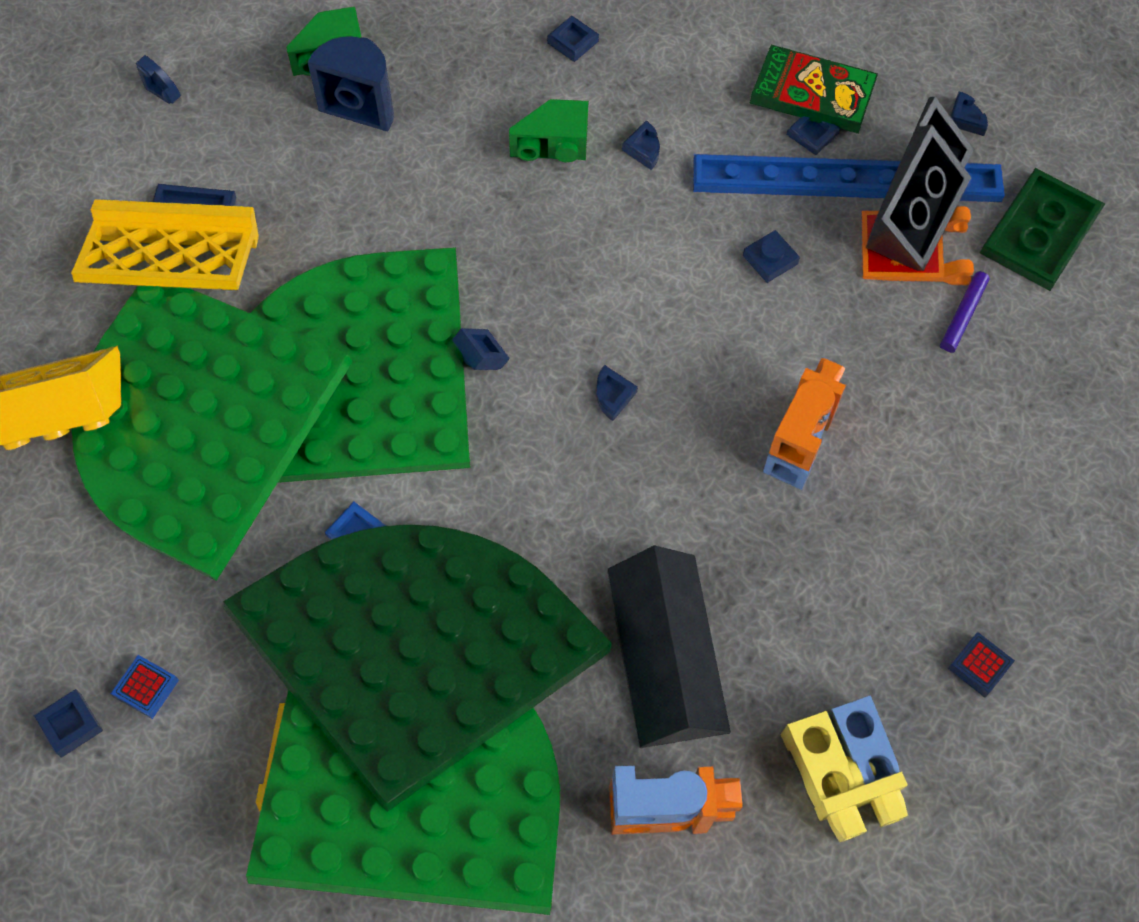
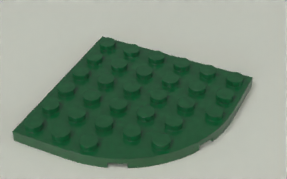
M383 526L340 536L299 555L223 601L227 614L387 812L609 654L612 645L607 637L543 572L522 556L481 536L439 526Z

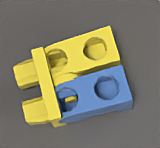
M871 695L833 708L829 713L824 711L787 724L780 735L787 750L792 753L803 778L806 791L815 806L814 809L820 821L828 820L839 842L857 837L867 831L857 809L861 806L871 803L880 827L901 821L908 816L904 798L901 794V790L908 786L903 773L899 771L896 757Z

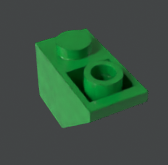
M355 6L318 12L287 45L286 48L293 76H311L308 60L313 52L323 43L346 36L361 38Z
M550 99L509 128L510 157H519L526 161H533L537 158L558 159L565 163L575 160H586L589 101Z

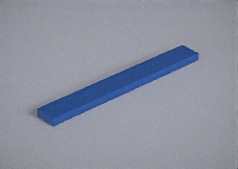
M694 154L693 192L885 198L901 161ZM967 163L965 170L971 176V180L960 201L1002 202L1005 195L1001 164Z

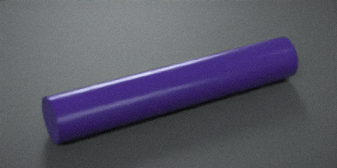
M978 271L974 274L940 343L941 349L950 353L955 352L990 280L989 275L985 272Z

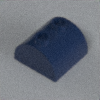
M339 37L320 45L308 60L319 112L388 132L393 123L394 110L386 60L382 51L372 40L364 37Z

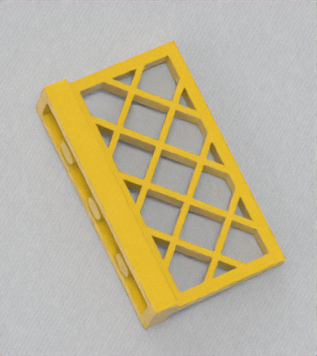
M95 199L90 209L94 221L71 274L74 282L238 290L251 248H256L259 235L254 207ZM100 241H111V242H109V243L103 245ZM140 243H152V244H149V245L143 247ZM180 245H192V246H190V247L184 249V248H183L182 246H180ZM128 247L135 251L120 259L113 255ZM221 247H232V248H230V249L224 251ZM168 249L175 253L161 261L154 257ZM207 251H211L215 255L202 263L195 259V257ZM103 259L110 263L99 269L89 268L90 265ZM143 261L150 265L140 271L128 269ZM183 263L191 267L182 273L169 271ZM225 264L231 269L230 275L210 273Z

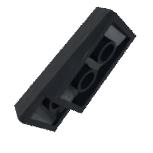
M935 96L929 97L877 214L866 248L917 271H924L971 180V176L965 170V166L974 148Z
M653 545L608 568L607 573L615 609V622L639 747L646 748L730 734L731 730L695 555Z

